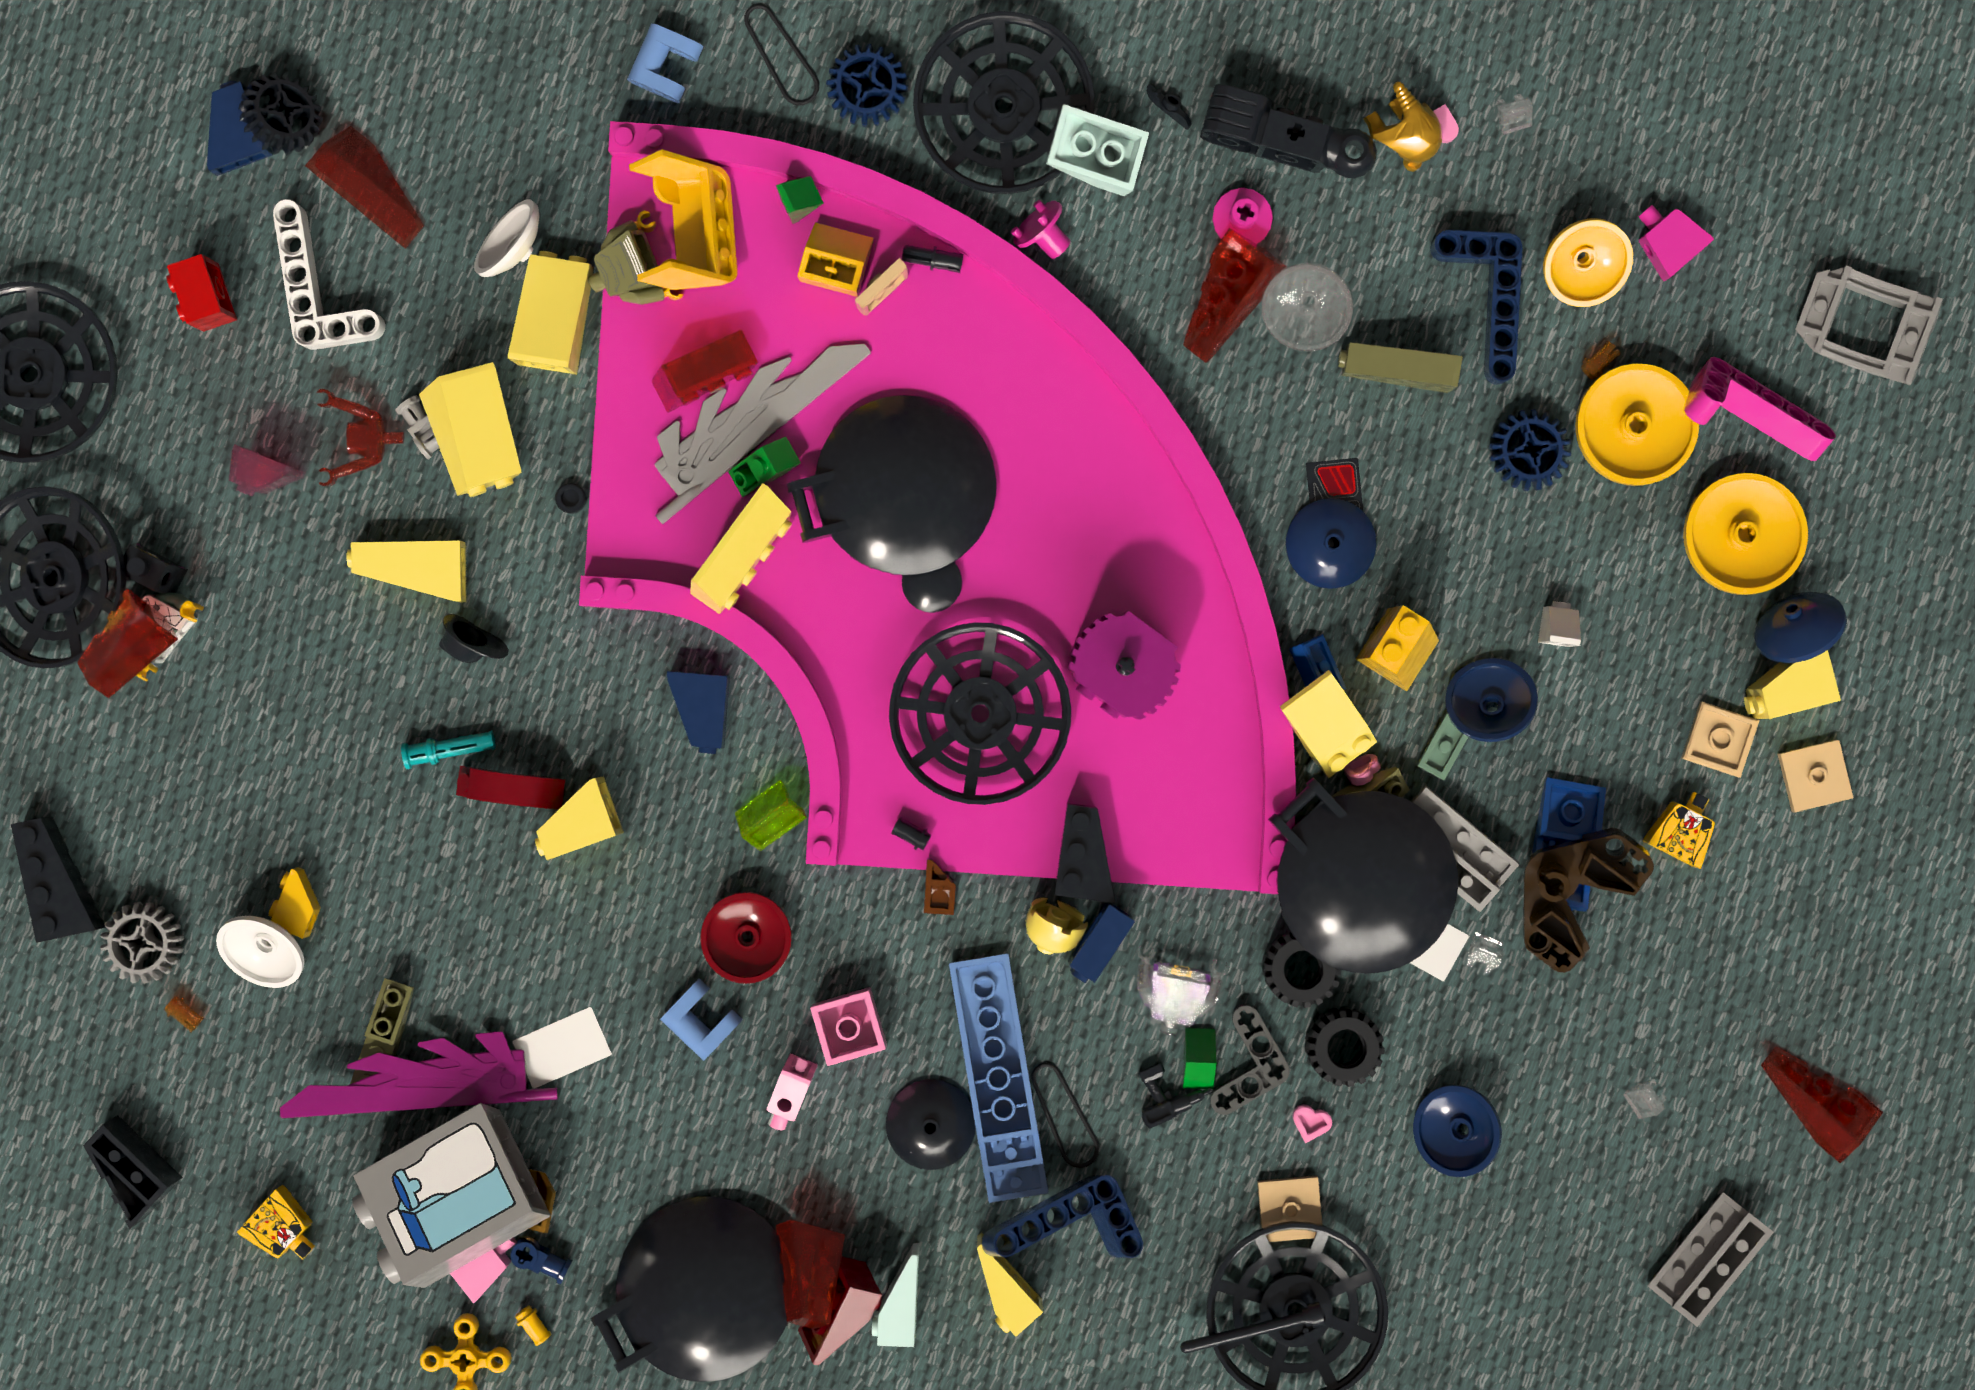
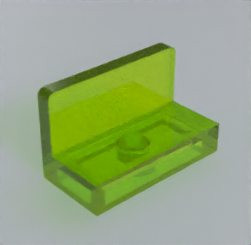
M781 780L735 812L742 838L759 851H762L807 818L804 809L790 799L786 785Z

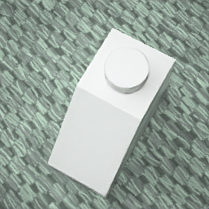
M1553 601L1552 606L1543 607L1538 643L1565 647L1580 646L1579 610L1570 609V603Z

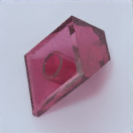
M235 444L233 446L229 481L238 484L236 490L247 495L254 496L255 492L267 494L303 479L306 472Z

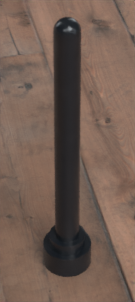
M1319 1301L1307 1304L1308 1307L1302 1308L1303 1312L1184 1341L1181 1343L1180 1349L1183 1353L1187 1354L1306 1324L1307 1327L1313 1325V1328L1325 1326Z

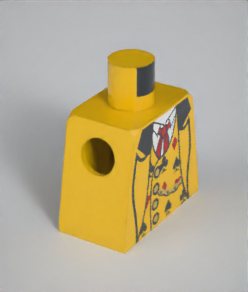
M1692 792L1686 806L1670 802L1645 835L1643 842L1692 867L1701 869L1715 826L1713 820L1702 815L1709 799L1696 792Z
M284 1185L275 1189L237 1231L240 1236L275 1258H280L290 1248L303 1260L315 1247L303 1235L313 1222Z

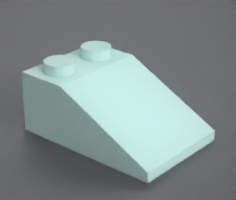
M1063 104L1046 164L1097 188L1125 196L1134 189L1149 132Z
M913 1243L881 1301L879 1311H874L872 1336H878L877 1346L914 1347L919 1243Z

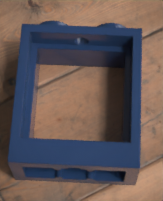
M1106 902L1068 959L1071 974L1084 983L1088 979L1095 983L1135 923L1133 917L1114 904Z

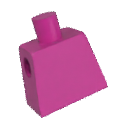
M1651 205L1638 216L1649 229L1638 241L1663 281L1672 277L1714 240L1710 234L1677 208L1663 217Z

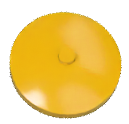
M1649 364L1623 365L1600 376L1584 393L1576 414V437L1579 448L1587 462L1605 478L1619 484L1631 486L1652 484L1674 474L1691 456L1699 434V424L1691 420L1684 411L1689 393L1688 388L1672 373Z
M1734 474L1710 484L1694 499L1684 523V546L1693 568L1710 585L1731 594L1751 595L1779 586L1796 571L1807 548L1808 526L1799 501L1784 485L1760 474Z

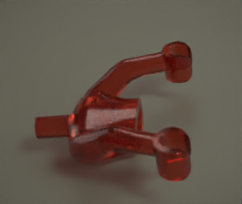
M319 389L317 391L320 394L327 393L329 397L325 404L319 403L317 404L318 406L323 408L334 407L363 418L356 422L347 423L346 437L348 454H356L364 458L353 460L333 469L321 468L319 472H328L330 479L326 483L320 482V485L332 486L336 483L337 478L377 465L383 460L385 444H404V432H385L380 413L356 402L335 397L334 393L329 390Z

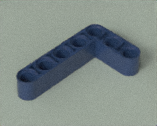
M1442 231L1434 238L1430 246L1431 254L1436 260L1441 262L1489 264L1484 375L1487 381L1492 384H1503L1511 379L1516 371L1522 242L1519 237L1511 233ZM1446 239L1450 241L1453 247L1452 252L1444 253L1441 251L1439 240ZM1470 241H1478L1482 245V254L1477 255L1470 251ZM1506 242L1511 245L1513 250L1512 256H1505L1500 252V243ZM1504 272L1510 276V286H1503L1499 283L1498 273ZM1498 302L1508 305L1510 312L1507 317L1498 314L1496 310ZM1497 332L1504 333L1507 336L1508 344L1506 347L1496 344L1494 337ZM1495 362L1505 365L1507 371L1505 377H1498L1494 373L1493 365Z
M1092 1175L988 1230L982 1237L981 1244L984 1252L989 1256L1009 1257L1091 1213L1107 1251L1113 1257H1137L1143 1249V1240L1115 1178L1110 1175ZM1099 1182H1101L1103 1186V1193L1101 1196L1098 1194L1097 1186ZM1075 1195L1079 1201L1077 1209L1072 1204ZM1050 1208L1054 1213V1219L1051 1223L1047 1217ZM1111 1210H1113L1115 1213V1220L1113 1223H1111L1109 1218ZM1025 1222L1029 1227L1027 1236H1024L1022 1232V1226ZM999 1236H1001L1004 1241L1001 1250L997 1248L996 1244ZM1124 1237L1127 1240V1248L1125 1251L1122 1249V1240Z

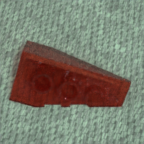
M352 126L324 142L305 165V167L405 249L424 228L423 222L398 185L375 145Z
M1231 228L1228 229L1212 252L1209 261L1211 264L1206 281H1203L1200 289L1202 294L1197 309L1193 312L1183 346L1205 363L1210 361L1269 293L1287 267L1267 250Z
M1776 1046L1761 1063L1764 1071L1814 1141L1839 1163L1861 1145L1883 1114V1111L1859 1091L1851 1087L1847 1091L1833 1084V1077L1826 1073L1823 1077H1820L1810 1072V1067L1806 1062Z

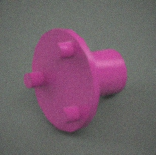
M1238 188L1230 190L1220 197L1214 207L1212 221L1215 232L1223 242L1231 247L1244 249L1255 246L1265 239L1271 229L1273 215L1270 204L1263 195L1253 189Z
M1037 200L1033 205L1036 210L1022 222L1019 228L1014 227L1011 230V234L1014 236L1013 243L1017 247L1023 248L1036 242L1049 258L1054 259L1060 256L1070 245V239L1055 224L1062 212V205L1057 201L1044 204L1041 200Z

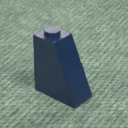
M229 81L221 84L219 90L212 92L207 167L216 176L273 156L270 146L262 150L263 142L260 140L252 142L254 134L252 132H244V127L248 123L239 121V117L243 113L238 110L240 102L243 101L241 95L248 89L242 82Z
M667 671V680L691 746L699 747L698 753L716 754L717 748L722 749L725 745L730 676Z

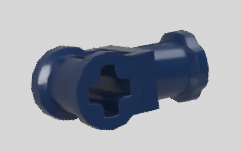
M529 1236L519 1239L510 1254L511 1261L517 1268L529 1269L537 1274L542 1272L556 1279V1283L560 1285L573 1261L569 1258L564 1260L550 1253V1249L540 1245L536 1239ZM528 1247L531 1249L530 1255L525 1259L521 1256V1250Z

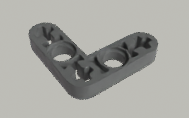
M1249 1004L1239 1005L1233 1010L1232 1022L1256 1065L1212 1091L1213 1093L1210 1095L1211 1107L1216 1113L1221 1115L1230 1114L1281 1085L1288 1079L1290 1074L1288 1063L1256 1009ZM1243 1010L1247 1014L1253 1013L1254 1016L1250 1018V1021L1254 1028H1257L1258 1025L1262 1027L1261 1030L1252 1032L1247 1038L1244 1033L1250 1032L1245 1023L1238 1024L1237 1021L1241 1018L1239 1013ZM1258 1036H1264L1269 1041V1047L1264 1052H1256L1252 1047L1253 1040ZM1273 1051L1277 1053L1276 1056H1272L1274 1063L1277 1066L1283 1065L1284 1067L1280 1070L1281 1076L1278 1078L1275 1075H1268L1271 1067L1266 1060L1262 1064L1259 1059L1270 1056ZM1247 1077H1253L1258 1082L1257 1090L1250 1094L1243 1092L1241 1089V1083ZM1235 1084L1237 1092L1243 1099L1238 1101L1237 1097L1234 1096L1228 1100L1229 1106L1227 1108H1224L1223 1105L1217 1106L1215 1104L1219 1101L1217 1095L1223 1093L1225 1096L1232 1094L1233 1090L1230 1087Z

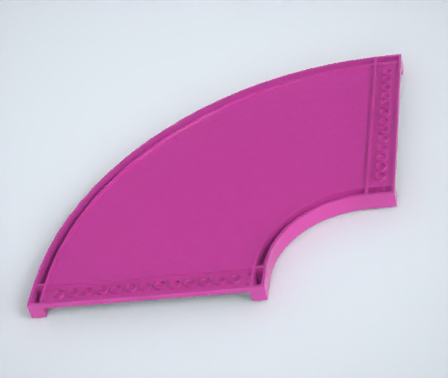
M610 121L608 152L612 159L607 234L611 229L630 220L637 221L640 212L649 211L651 216L643 219L642 223L648 225L656 221L655 229L652 232L644 233L658 266L668 259H676L672 205L662 202L655 195L653 178L651 176L630 171L629 164L661 149L713 164L726 171L731 183L737 277L734 281L720 286L679 290L670 289L672 295L684 294L683 297L679 300H671L669 297H664L663 301L644 305L623 302L619 296L610 297L606 289L603 290L585 576L581 575L579 606L660 612L688 619L715 631L733 642L766 672L781 692L795 718L807 757L810 802L806 864L831 866L840 864L926 870L927 858L933 859L943 871L1056 878L1066 804L1071 803L1098 808L1111 882L1278 894L1276 883L1277 868L1279 867L1284 851L1283 847L1287 840L1268 819L1274 813L1278 815L1296 797L1293 728L1280 709V706L1289 700L1276 627L1259 571L1244 532L1218 477L1180 415L1131 351L1093 311L1055 277L1013 245L970 217L904 183L829 154L773 139L715 129ZM811 176L824 204L799 222L792 224L779 197L776 185ZM815 222L874 238L859 295L868 288L867 284L877 274H883L899 258L902 260L903 248L906 245L931 250L936 246L937 250L963 254L960 273L935 268L931 271L930 266L904 262L907 266L908 278L867 316H864L857 309L855 304L857 297L803 283L797 277L804 249ZM865 344L871 351L870 355L737 463L739 464L760 447L787 437L801 462L785 475L767 484L791 511L789 521L792 525L783 538L776 537L771 544L775 547L773 552L765 562L760 559L754 568L757 573L748 586L741 585L736 592L740 596L730 610L725 608L721 614H718L690 594L691 580L757 490L742 497L727 471L662 524L655 515L677 498L678 495L654 465L663 457L657 436L674 422L679 421L681 443L695 432L703 401L725 388L727 393L716 416L738 403L760 368L788 357L791 358L792 361L773 383L775 384L803 373L829 347ZM900 395L920 396L951 407L965 417L979 432L993 460L996 473V498L990 520L979 540L961 558L955 561L962 577L961 592L957 600L949 608L940 612H924L911 605L903 593L902 575H892L887 572L871 569L857 562L832 537L802 543L800 533L803 531L793 495L788 492L786 484L814 476L821 450L834 428L857 408L880 398ZM813 489L804 490L814 529L823 527ZM1126 611H1130L1178 647L1174 653L1176 662L1181 665L1180 672L1175 673V676L1179 679L1177 685H1171V689L1174 690L1173 694L1164 697L1167 702L1163 706H1155L1157 711L1154 714L1143 713L1146 718L1141 720L1133 717H1122L1121 715L1118 718H1113L1100 708L1103 704L1102 701L1096 697L1089 700L1076 690L1079 684L1074 681L1073 672L1068 669V662H1073L1074 659L1070 656L1071 650L1078 647L1074 644L1077 638L1081 637L1083 639L1084 636L1081 633L1087 627L1093 629L1090 625L1095 620L1099 619L1103 622L1104 620L1101 617L1109 613L1114 616H1122ZM974 622L1007 626L1026 634L1040 644L1054 659L1062 672L1069 690L1071 703V727L1067 743L1060 759L1050 773L1034 788L1021 796L1005 802L987 805L965 804L949 800L934 793L920 783L900 758L892 739L889 722V705L893 685L901 667L911 653L924 641L940 631L956 625ZM985 632L959 634L940 642L936 646L946 659L967 651L983 650ZM997 634L995 652L1014 659L1026 670L1041 660L1035 652L1021 642L1008 636ZM927 653L917 661L909 672L901 697L919 699L925 681L937 668ZM982 659L965 661L953 666V668L963 681L979 677ZM993 661L991 679L1006 687L1019 677L1008 666ZM1048 669L1034 681L1042 697L1044 716L1062 718L1060 693L1054 677ZM944 675L934 684L928 700L946 703L949 694L954 688ZM1026 686L1013 696L1016 712L1034 715L1033 698L1029 688ZM981 704L976 705L971 712L972 718L976 722L986 721L989 717L988 708ZM899 709L901 735L907 751L911 757H914L926 748L918 728L917 711ZM926 712L927 726L933 741H935L948 731L944 715ZM1015 724L1007 739L1017 752L1027 742L1033 727ZM1042 728L1036 745L1024 759V762L1034 774L1042 768L1052 754L1060 730ZM955 740L942 750L953 761L967 766L969 748ZM998 746L981 750L979 768L996 766L1006 762L1008 759ZM932 757L919 767L938 784L956 792H964L966 775L948 769L935 757ZM1014 767L998 775L978 777L975 795L1002 793L1024 783V780ZM1295 815L1286 823L1290 829L1295 826ZM900 817L922 830L928 829L927 832L932 836L924 850L919 848L915 850L914 845L891 834Z

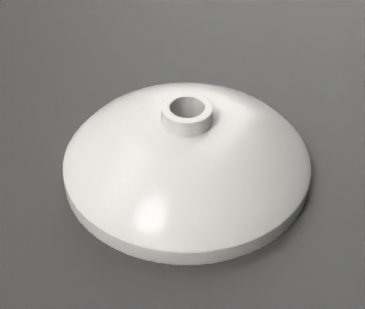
M530 199L521 201L498 221L486 237L476 256L474 270L481 277L495 276L513 268L520 261L524 262L528 259L533 251L532 245L537 236L539 224V209L535 202Z
M257 916L234 917L226 921L217 934V948L224 962L239 976L254 984L272 988L285 987L294 983L303 971L304 956L297 941L287 930L271 920Z

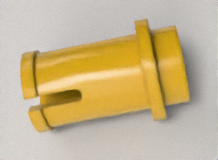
M529 1305L515 1315V1318L518 1320L516 1324L517 1326L521 1325L533 1340L535 1346H538L547 1340L551 1333L536 1315V1308L532 1309Z

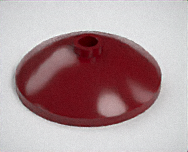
M750 892L730 895L715 904L705 917L700 936L701 948L710 967L721 977L743 984L760 982L776 973L786 961L792 942L791 927L783 910L771 899ZM744 931H751L753 933L752 941L747 942L743 939Z

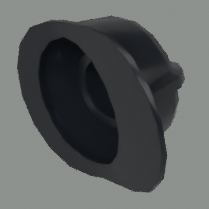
M448 614L444 616L443 625L445 632L439 646L455 659L465 663H473L480 660L483 656L494 659L508 656L509 649L500 638L475 626L459 615Z

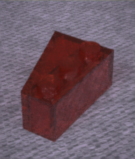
M739 330L662 365L651 382L667 413L681 406L693 403L700 396L708 392L712 394L726 387V383L733 379H736L738 382L753 374L752 369L758 361L743 331Z
M128 588L122 595L124 600L118 609L111 611L107 619L109 622L101 634L96 633L77 662L88 684L107 698L114 695L178 640L166 617Z
M794 1220L776 1225L777 1235H780L782 1252L779 1254L780 1263H783L785 1282L782 1284L787 1322L811 1329L830 1325L845 1234Z

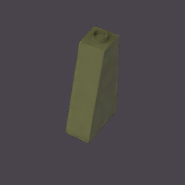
M1350 342L1346 346V350H1340L1338 367L1342 368L1341 376L1449 393L1458 387L1463 356Z

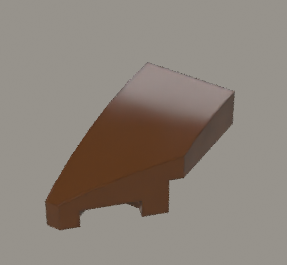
M927 858L924 913L954 915L956 884L933 859Z

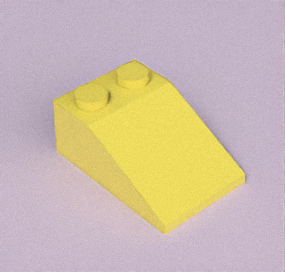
M1329 670L1280 706V709L1309 756L1328 778L1342 770L1347 764L1377 743L1368 725Z
M981 1233L977 1236V1250L993 1308L997 1316L995 1321L1005 1333L1011 1331L1016 1337L1043 1313L1042 1298L1005 1257H993L984 1252L981 1244L984 1234Z

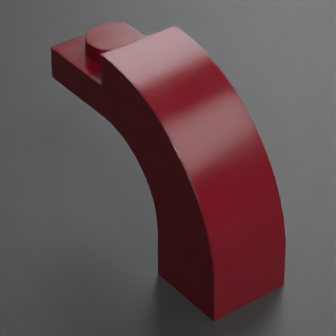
M460 766L456 795L466 797L467 799L499 804L560 809L563 802L565 780L547 776L516 774L471 766Z

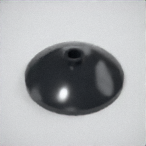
M925 1079L911 1083L895 1096L888 1109L886 1133L891 1147L902 1160L920 1169L936 1170L954 1164L965 1155L975 1136L976 1126L973 1108L969 1099L960 1089L946 1081ZM929 1122L934 1123L936 1126V1130L932 1133L927 1132L924 1127Z

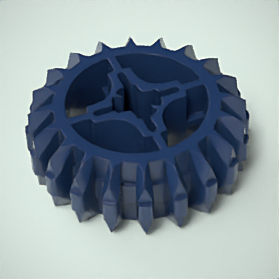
M867 44L866 52L863 53L861 52V47L856 45L855 55L852 56L848 50L844 51L845 62L838 57L835 59V64L840 69H829V74L836 79H828L826 81L827 87L834 88L827 95L829 99H836L832 103L834 110L843 107L840 112L842 119L846 118L850 113L852 114L850 117L852 125H855L860 117L862 118L863 127L868 126V119L873 118L875 126H879V116L882 115L884 120L888 122L891 120L888 113L889 109L895 114H898L900 111L895 102L905 103V97L899 93L908 91V86L900 83L907 79V75L904 72L897 73L902 68L900 61L891 64L895 58L892 52L884 58V48L881 46L875 54L871 44ZM871 63L863 73H848L852 68L860 64ZM879 67H882L890 75L892 80L891 90L878 82ZM871 78L874 88L872 90L869 88V91H864L863 94L861 82L864 81L866 84L865 80H870ZM843 82L848 83L850 87L857 90L855 105L850 103L844 96L842 91ZM872 98H886L878 106L864 108Z
M1536 409L1531 410L1529 418L1525 410L1518 412V419L1511 414L1507 416L1509 425L1503 421L1498 424L1499 429L1503 433L1493 432L1491 435L1499 443L1489 444L1490 450L1498 452V454L1490 456L1489 460L1492 462L1499 460L1500 465L1493 469L1495 473L1503 469L1506 472L1501 477V481L1505 482L1510 477H1513L1511 482L1512 488H1517L1522 481L1523 491L1530 489L1531 482L1536 491L1541 490L1542 481L1546 486H1551L1553 484L1551 476L1556 479L1562 477V473L1557 467L1566 469L1569 466L1566 461L1562 460V457L1571 456V451L1563 450V446L1571 444V440H1562L1560 437L1567 430L1566 428L1558 431L1555 429L1559 423L1557 418L1548 423L1549 413L1544 412L1540 419H1538V411ZM1530 426L1542 430L1549 437L1550 441L1538 440L1535 437L1534 431L1530 430ZM1520 427L1519 446L1512 450H1507L1510 436ZM1526 443H1529L1530 447H1543L1532 454L1534 458L1531 457L1530 453H1517L1528 446ZM1553 450L1549 466L1540 473L1538 466L1541 465V455L1544 452ZM1509 459L1522 460L1526 465V469H1529L1530 474L1517 470Z

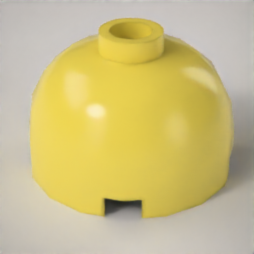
M1048 898L1035 899L1027 913L1026 929L1029 938L1037 945V949L1045 954L1067 952L1076 947L1088 927V922L1083 923L1085 916L1074 907L1058 900L1059 908L1046 903Z

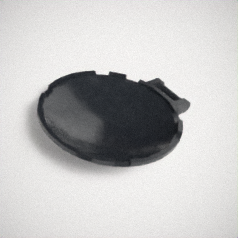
M910 395L880 398L851 412L834 428L827 438L817 462L815 475L786 484L788 492L793 495L803 531L800 533L802 543L832 537L857 562L871 569L873 568L892 575L904 576L930 573L942 569L961 558L983 534L990 520L996 498V473L993 460L985 441L975 427L960 413L941 402ZM813 489L823 527L814 529L804 490Z
M1312 777L1306 783L1307 787L1278 815L1274 813L1268 819L1287 840L1283 847L1284 851L1279 867L1277 868L1276 883L1281 913L1288 928L1297 941L1310 954L1340 970L1364 974L1380 973L1412 962L1425 953L1438 940L1445 930L1455 907L1458 892V870L1448 838L1442 828L1426 811L1405 798L1381 791H1357L1332 797ZM1316 795L1320 802L1290 829L1286 823Z
M704 1196L684 1199L672 1203L653 1214L635 1232L620 1261L616 1281L617 1303L590 1319L594 1327L598 1326L616 1362L614 1367L618 1373L646 1359L657 1369L688 1381L711 1382L728 1379L749 1370L763 1360L777 1345L785 1327L788 1326L794 1305L795 1275L793 1264L779 1233L762 1215L756 1213L751 1208L737 1201L721 1197ZM616 1315L635 1350L629 1356H626L609 1322Z

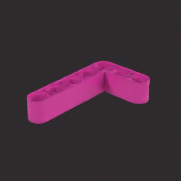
M1711 357L1693 379L1684 407L1686 415L1691 420L1705 425L1719 407L1722 406L1810 461H1817L1836 438L1834 431L1828 425L1717 357Z

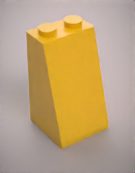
M1401 605L1388 608L1356 660L1403 690L1408 691L1439 642V639L1431 623L1406 606Z

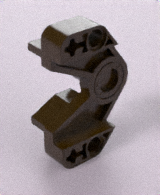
M1608 828L1583 834L1582 839L1539 849L1529 856L1524 866V943L1533 955L1557 972L1565 973L1573 969L1590 949L1589 943L1567 901L1574 894L1578 885L1593 886L1602 890L1635 896L1654 870V864L1648 850L1620 829ZM1611 839L1622 841L1621 847L1617 850L1607 849L1606 844ZM1630 851L1631 856L1637 861L1643 859L1645 865L1637 864L1634 867L1632 859L1627 856L1628 852ZM1535 932H1540L1545 936V939L1539 943L1532 942L1529 938ZM1555 950L1560 954L1566 952L1568 957L1564 958L1561 956L1557 959Z

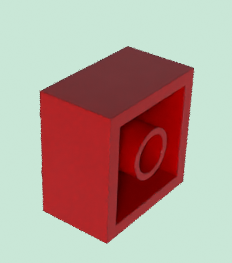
M199 254L167 265L170 274L166 276L170 290L177 295L179 304L176 305V309L182 322H186V324L204 332L237 320L217 262L203 254Z

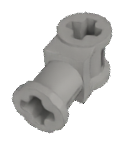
M415 395L402 402L395 411L407 421L410 426L407 430L413 437L414 443L429 460L432 457V453L439 449L427 414L419 404L420 398Z

